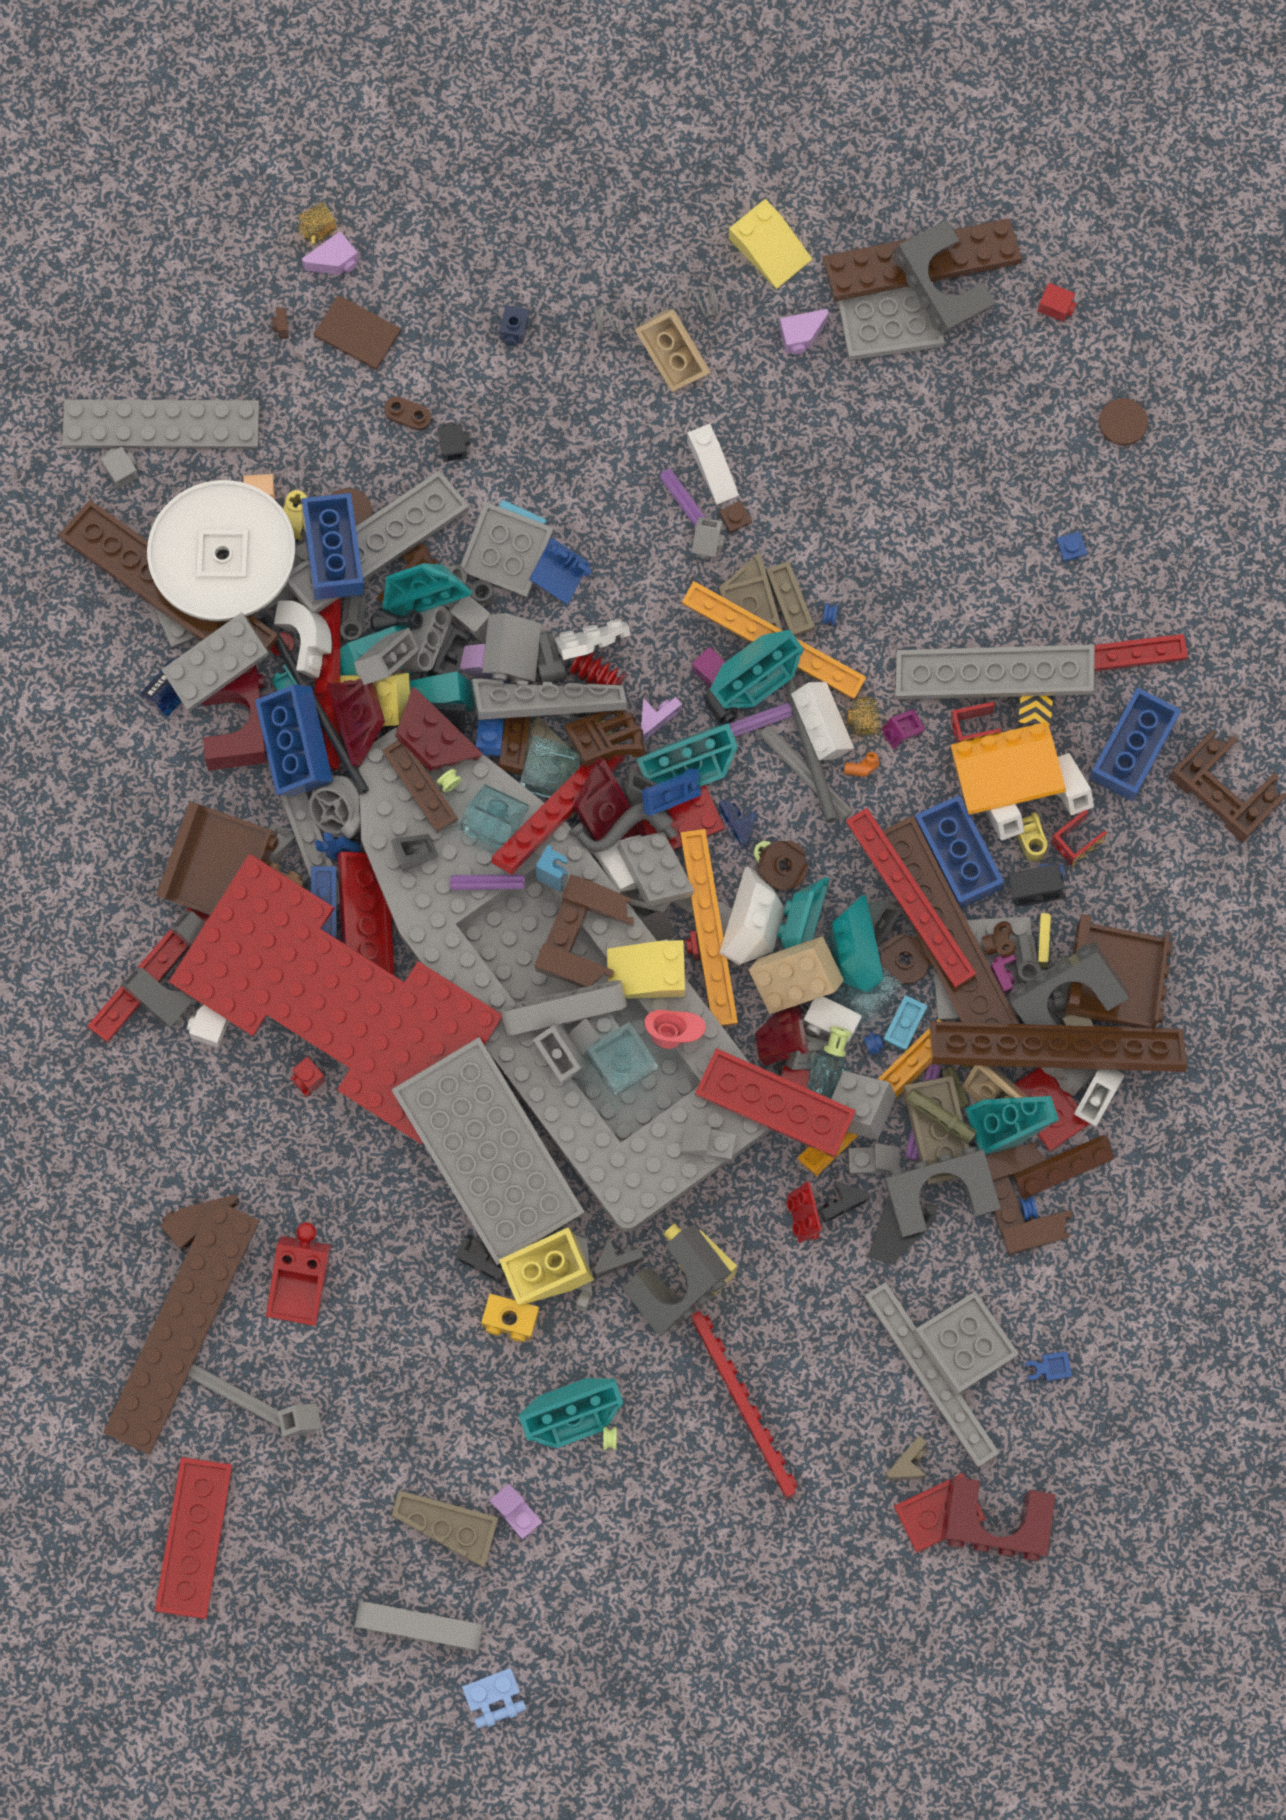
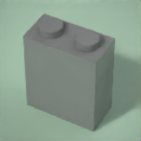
M507 613L489 615L483 673L491 675L493 680H509L510 684H518V681L535 682L541 623Z

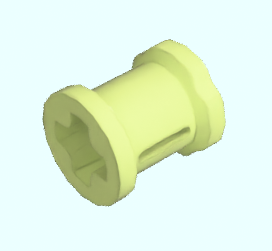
M831 1025L829 1029L831 1031L830 1038L823 1050L836 1056L845 1057L846 1052L844 1049L848 1037L852 1035V1031Z

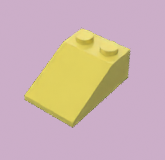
M766 199L729 228V240L776 289L813 260L783 217Z
M394 673L387 678L373 682L385 719L383 726L400 724L410 694L409 673ZM358 675L340 676V683L347 680L356 681L361 678Z
M683 940L655 941L607 949V966L609 969L614 970V975L610 979L608 978V982L621 980L626 999L685 997Z
M569 1227L499 1260L518 1306L572 1291L594 1280L577 1237Z

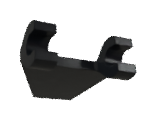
M889 1195L868 1257L893 1264L925 1231L901 1237ZM928 1204L924 1215L927 1229L932 1225L938 1208L931 1204Z

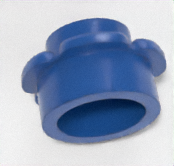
M871 1031L870 1035L864 1037L866 1046L871 1055L877 1053L880 1055L882 1053L881 1049L885 1047L880 1034L874 1035Z

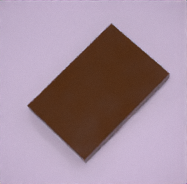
M338 295L314 332V337L377 371L400 334L401 328Z

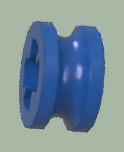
M826 603L823 625L831 623V626H835L837 604L830 606L829 603Z
M1029 1196L1028 1200L1019 1199L1024 1220L1028 1221L1030 1217L1038 1218L1033 1196Z

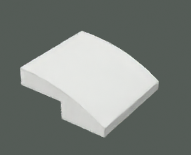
M641 835L620 840L610 849L603 852H595L594 854L619 892L635 890L638 887L617 846L621 841L642 837Z

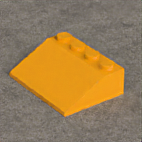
M1048 722L951 744L954 765L968 815L1066 792Z

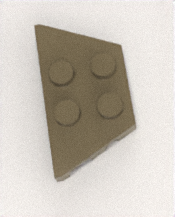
M757 553L719 587L720 596L782 630L760 553ZM731 632L732 636L740 637Z

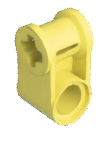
M294 490L287 495L283 510L291 523L295 540L301 541L302 536L300 535L302 528L304 529L301 511L302 504H299L297 508H294L293 504H296L298 500L302 503V498H307V496L300 490Z
M1032 812L1031 816L1022 818L1024 833L1016 835V838L1020 842L1025 857L1029 861L1039 862L1045 857L1047 840L1042 831L1037 813ZM1036 844L1039 845L1042 850L1039 852H1033L1030 850L1029 846Z

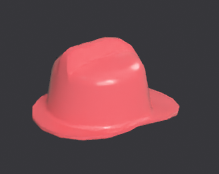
M656 1010L649 1013L644 1021L645 1028L651 1035L650 1039L657 1046L664 1049H673L681 1043L698 1040L704 1035L706 1030L704 1020L700 1016L689 1012Z

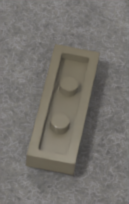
M787 561L767 568V577L788 630H791L794 636L813 631L815 626L790 562Z

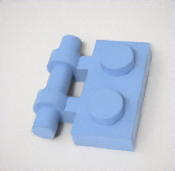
M511 1668L462 1687L471 1712L482 1709L484 1714L474 1719L478 1729L486 1725L491 1727L496 1725V1721L510 1717V1719L518 1716L517 1713L527 1710L523 1700L514 1704L512 1702L511 1696L519 1694L520 1691ZM501 1700L504 1701L506 1707L493 1712L490 1711L489 1705Z

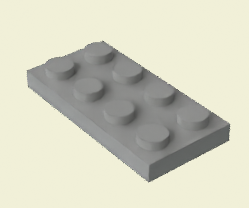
M240 613L167 665L162 671L186 709L191 711L266 658L270 653L247 617Z

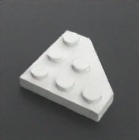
M621 619L607 622V626L600 628L597 625L584 627L583 632L574 633L573 631L562 632L558 638L554 639L558 652L563 660L592 653L594 652L595 645L599 644V647H605L614 643L617 635L625 638L630 635V630L626 621L622 622Z

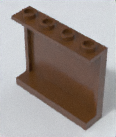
M189 801L156 896L211 915L249 854L270 866V861L268 860L271 852H274L277 848L279 841L277 837L278 832Z
M1081 914L1076 926L1073 955L1080 947L1096 942L1127 987L1129 999L1107 1011L1089 986L1081 982H1069L1064 1014L1133 1028H1155L1157 1023L1162 1022L1164 1009L1160 1008L1161 1001L1165 1000L1167 986H1163L1164 978L1167 979L1170 964L1166 963L1167 956H1170L1173 942L1169 941L1170 932L1166 931L1163 938L1092 924L1090 915Z

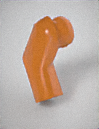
M869 752L866 754V758L859 764L846 762L844 774L860 777L868 776L879 765L878 755L874 752Z

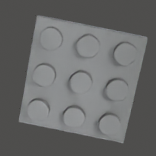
M485 502L461 566L465 568L468 575L528 597L533 586V582L529 578L552 537L554 528Z
M976 1291L913 1331L956 1395L1019 1355Z

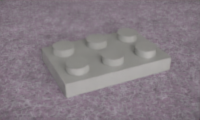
M664 832L619 842L617 849L647 907L692 897L694 889Z

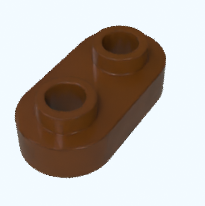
M392 397L385 403V415L395 423L417 431L426 429L431 423V413L425 406L401 397ZM398 405L401 408L398 411H394L392 407ZM422 414L423 418L418 420L415 418V415Z

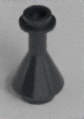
M381 607L371 616L370 625L374 632L407 625L410 629L415 630L421 626L423 619L422 615L416 610H410L407 615L399 616Z

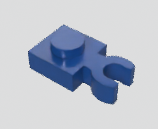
M325 832L323 834L324 841L315 840L316 850L325 852L326 857L337 861V854L340 852H361L359 843L343 836L334 839L332 834Z
M1067 1351L1042 1355V1363L1034 1360L1025 1363V1368L1034 1367L1036 1369L1035 1375L1027 1377L1028 1381H1036L1041 1375H1045L1046 1382L1072 1377Z

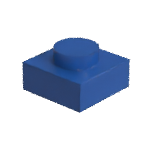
M1080 531L1056 539L1063 562L1087 556Z

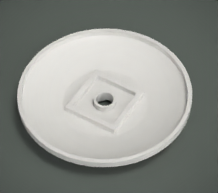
M230 480L201 483L186 489L174 497L156 518L150 531L147 546L149 569L160 593L180 611L209 621H229L240 613L249 616L268 605L286 585L293 570L296 554L294 532L282 507L261 489L243 482ZM224 549L230 552L228 558L224 560L216 557L217 552Z

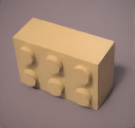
M823 936L758 958L749 969L769 1014L834 993L844 981Z

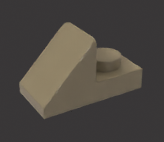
M919 1435L887 1472L885 1478L888 1481L925 1479L926 1474L915 1466L912 1461L914 1460L918 1463L927 1451L924 1447L927 1441Z

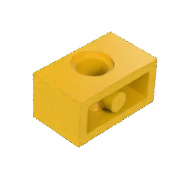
M489 1294L481 1324L482 1327L486 1328L485 1332L500 1336V1333L503 1332L510 1334V1339L525 1342V1339H532L539 1307L530 1304L518 1306L515 1300ZM507 1314H513L517 1317V1321L513 1325H506L502 1321L503 1317Z

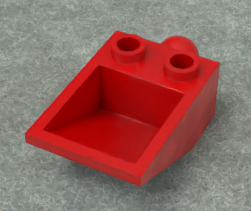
M310 1222L301 1223L297 1227L296 1235L298 1239L281 1236L277 1243L266 1317L316 1326L332 1245L313 1242L317 1230ZM313 1259V1260H315L316 1262L312 1263V1262H309V1260Z

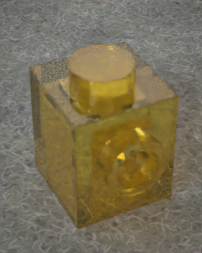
M324 202L298 215L300 225L297 227L303 238L308 237L312 244L337 230L336 220Z
M859 697L856 701H852L851 709H847L848 724H853L854 736L879 734L880 725L877 699Z

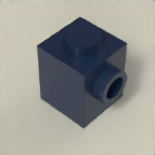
M505 305L499 330L500 340H503L505 344L510 346L524 343L529 322V309Z

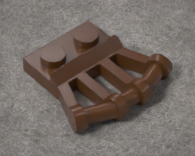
M625 710L600 711L565 725V733L585 767L595 764L598 758L607 759V761H610L614 756L632 755L639 758L646 753L645 746L642 744L643 730L639 725H636V718L633 713H628ZM609 714H614L615 716H617L613 719L600 723ZM622 726L627 727L624 730H621L608 736H606L605 734L606 732L612 731ZM632 739V744L615 745L625 740Z

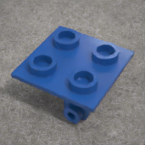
M551 537L529 580L568 605L582 577H588L592 569L588 561Z

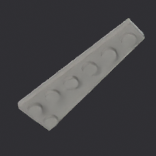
M472 679V690L478 720L626 710L627 707L623 685L568 683L565 686H556L552 682H543V685H528V681H518V684H503V680Z

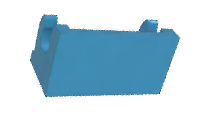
M547 845L536 865V879L561 892L564 888L562 877L563 875L567 876L568 872L564 867L556 864V860L567 864V859L562 854L552 850L550 845Z

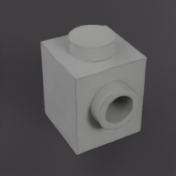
M123 447L113 448L107 451L104 457L101 458L104 469L117 489L139 478L134 467L137 465L135 458L131 452L126 453Z
M698 518L692 553L702 558L716 557L718 549L722 550L725 535H721L723 521Z
M317 1403L293 1405L277 1411L282 1436L305 1435L322 1429Z

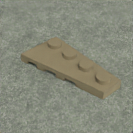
M400 1490L398 1491L392 1512V1517L485 1569L498 1517Z

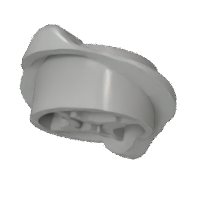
M332 775L333 782L312 790L309 800V812L322 834L327 832L332 834L333 837L339 838L343 836L350 839L359 832L361 827L360 792L351 779L345 776Z

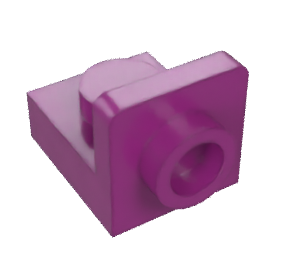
M914 709L891 717L881 728L885 739L893 749L899 747L903 741L921 735L926 730Z
M1015 955L1009 957L999 956L993 960L994 963L990 967L1004 995L1009 994L1013 989L1012 984H1015L1010 970H1005L1006 967L1015 963Z

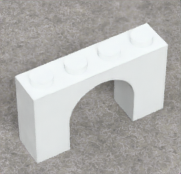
M1070 753L1059 756L1058 761L1066 792L1056 795L1061 798L1070 815L1093 808L1091 788ZM1016 804L985 811L1001 841L1024 833L1022 816Z

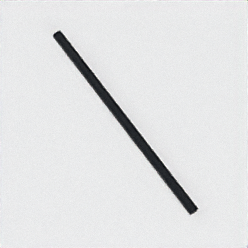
M269 615L263 616L261 622L278 634L279 639L276 641L275 646L297 684L310 686L305 676L296 671L297 663ZM313 692L322 728L360 794L367 793L369 788L357 767L351 765L347 749Z

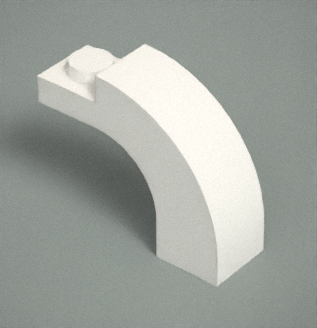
M278 601L274 625L286 631L299 632L301 645L296 671L310 678H319L323 654H331L332 640L328 624L319 613H312L300 603L295 601Z

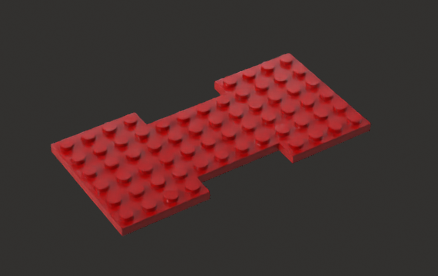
M249 854L169 983L252 1036H255L268 1015L350 1068L337 1091L423 1145L424 1143L392 1092V1089L478 1037L486 1045L502 1020L501 1013L420 961H417L405 982L322 930L335 907L252 854Z

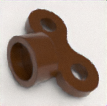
M999 922L994 927V934L991 933L982 937V943L988 955L998 952L1001 957H1009L1015 952L1016 945L1009 939L1013 929L1009 922Z

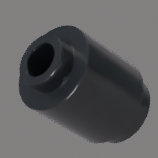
M711 690L703 697L706 701L705 706L718 724L723 722L724 724L731 723L736 719L738 708L730 707L724 709Z

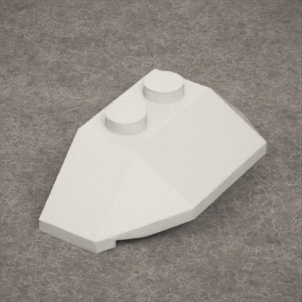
M745 867L719 953L737 965L773 952L785 910L772 886L766 883L758 872L750 867Z

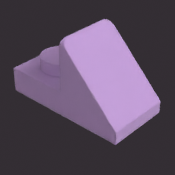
M676 697L671 701H664L657 708L658 712L643 699L641 723L643 741L682 711V704Z
M510 1484L489 1500L522 1540L542 1524L541 1520L525 1503V1499Z

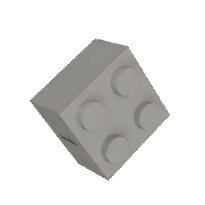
M843 1071L831 1099L856 1110L847 1130L848 1133L878 1140L896 1095L887 1081Z

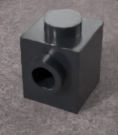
M446 423L437 428L443 463L466 459V446H470L468 432H463L462 425Z

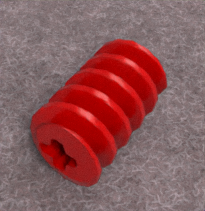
M595 652L575 657L570 673L572 675L579 673L578 678L581 681L587 678L586 684L621 685L626 677V673L620 677L617 676L619 670L617 667L609 671L610 662L602 666L603 657L600 656L593 660Z

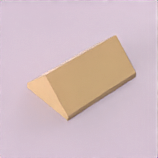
M674 309L662 311L635 329L672 392L711 372Z
M974 1065L962 1086L964 1091L977 1103L984 1099L1028 1097L995 1066Z

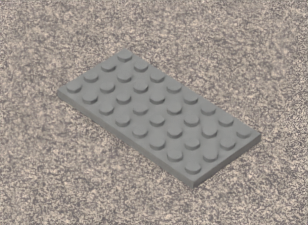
M480 1037L392 1089V1092L497 1265L500 1263V1259L533 1244L585 1212Z

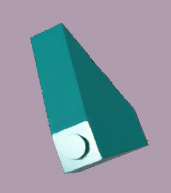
M1051 1096L984 1099L965 1108L971 1127L977 1130L974 1137L978 1149L984 1150L985 1155L1014 1148L1059 1120Z

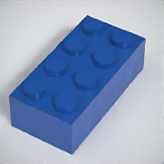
M351 493L302 498L301 511L314 600L363 595L364 581Z
M293 684L256 699V707L276 795L295 797L333 782L312 686Z
M1137 687L1096 762L1089 779L1134 802L1175 726L1181 709Z
M960 795L915 815L914 818L960 909L1002 890L1004 880L971 816L968 815L967 808Z

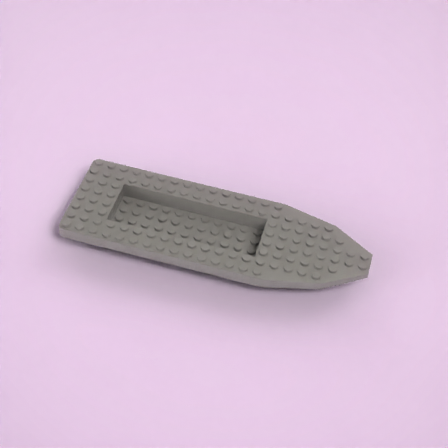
M398 726L375 741L362 765L359 766V772L369 788L367 793L360 794L361 841L400 938L417 961H420L498 1012H500L501 1008L511 1004L583 988L539 973L534 967L543 943L546 944L562 904V895L571 874L620 893L589 851L576 837L571 836L569 833L571 828L566 821L515 871L514 874H523L525 877V887L523 889L452 890L450 887V877L452 875L509 874L491 863L492 856L544 802L485 755H482L476 761H473V759L461 761L459 765L443 766L441 769L432 771L421 762L458 817V821L436 833L382 753L383 749L398 740L395 737ZM455 769V775L457 777L460 776L462 781L453 790L444 793L442 791L443 786H439L437 780L447 771ZM429 834L439 856L403 872L394 854L391 840L400 837ZM547 845H550L552 850L562 854L567 859V864L556 860V864L564 867L568 872L567 876L563 875L562 877L564 888L561 892L536 879V865ZM626 903L627 916L634 918L633 926L587 911L571 953L608 968L607 949L655 942L657 940L631 906ZM604 974L594 985L608 982V977ZM686 978L685 997L626 999L627 1007L610 1012L621 1028V1032L584 1055L583 1058L589 1067L569 1081H559L533 1040L550 1027L516 1035H506L503 1020H501L485 1045L506 1080L617 1228L624 1232L636 1230L729 1162L728 1160L682 1153L685 1127L711 1126V1130L736 1134L732 1159L772 1131L767 1127L695 1096V1092L716 1048L744 1061H749ZM656 1010L689 1012L700 1016L704 1020L706 1030L704 1035L698 1040L681 1043L673 1049H664L657 1046L650 1039L651 1035L646 1030L644 1021L649 1013ZM595 1016L588 1017V1018H584V1019H587V1020L589 1021V1020H591L592 1018H594ZM584 1019L563 1023L562 1026L567 1034H569Z

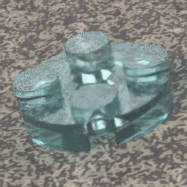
M830 1053L813 1056L807 1089L831 1099L843 1071L850 1072L849 1069H845L843 1062H846L845 1059Z

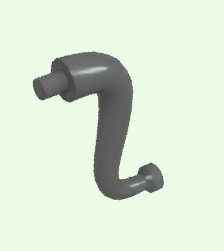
M643 803L630 807L599 841L591 840L585 834L584 826L581 823L569 831L571 836L576 837L586 849L592 852H603L610 849L635 824L642 820H647L657 833L663 831L669 840L677 835L670 825L674 820L665 810L649 816L644 814Z

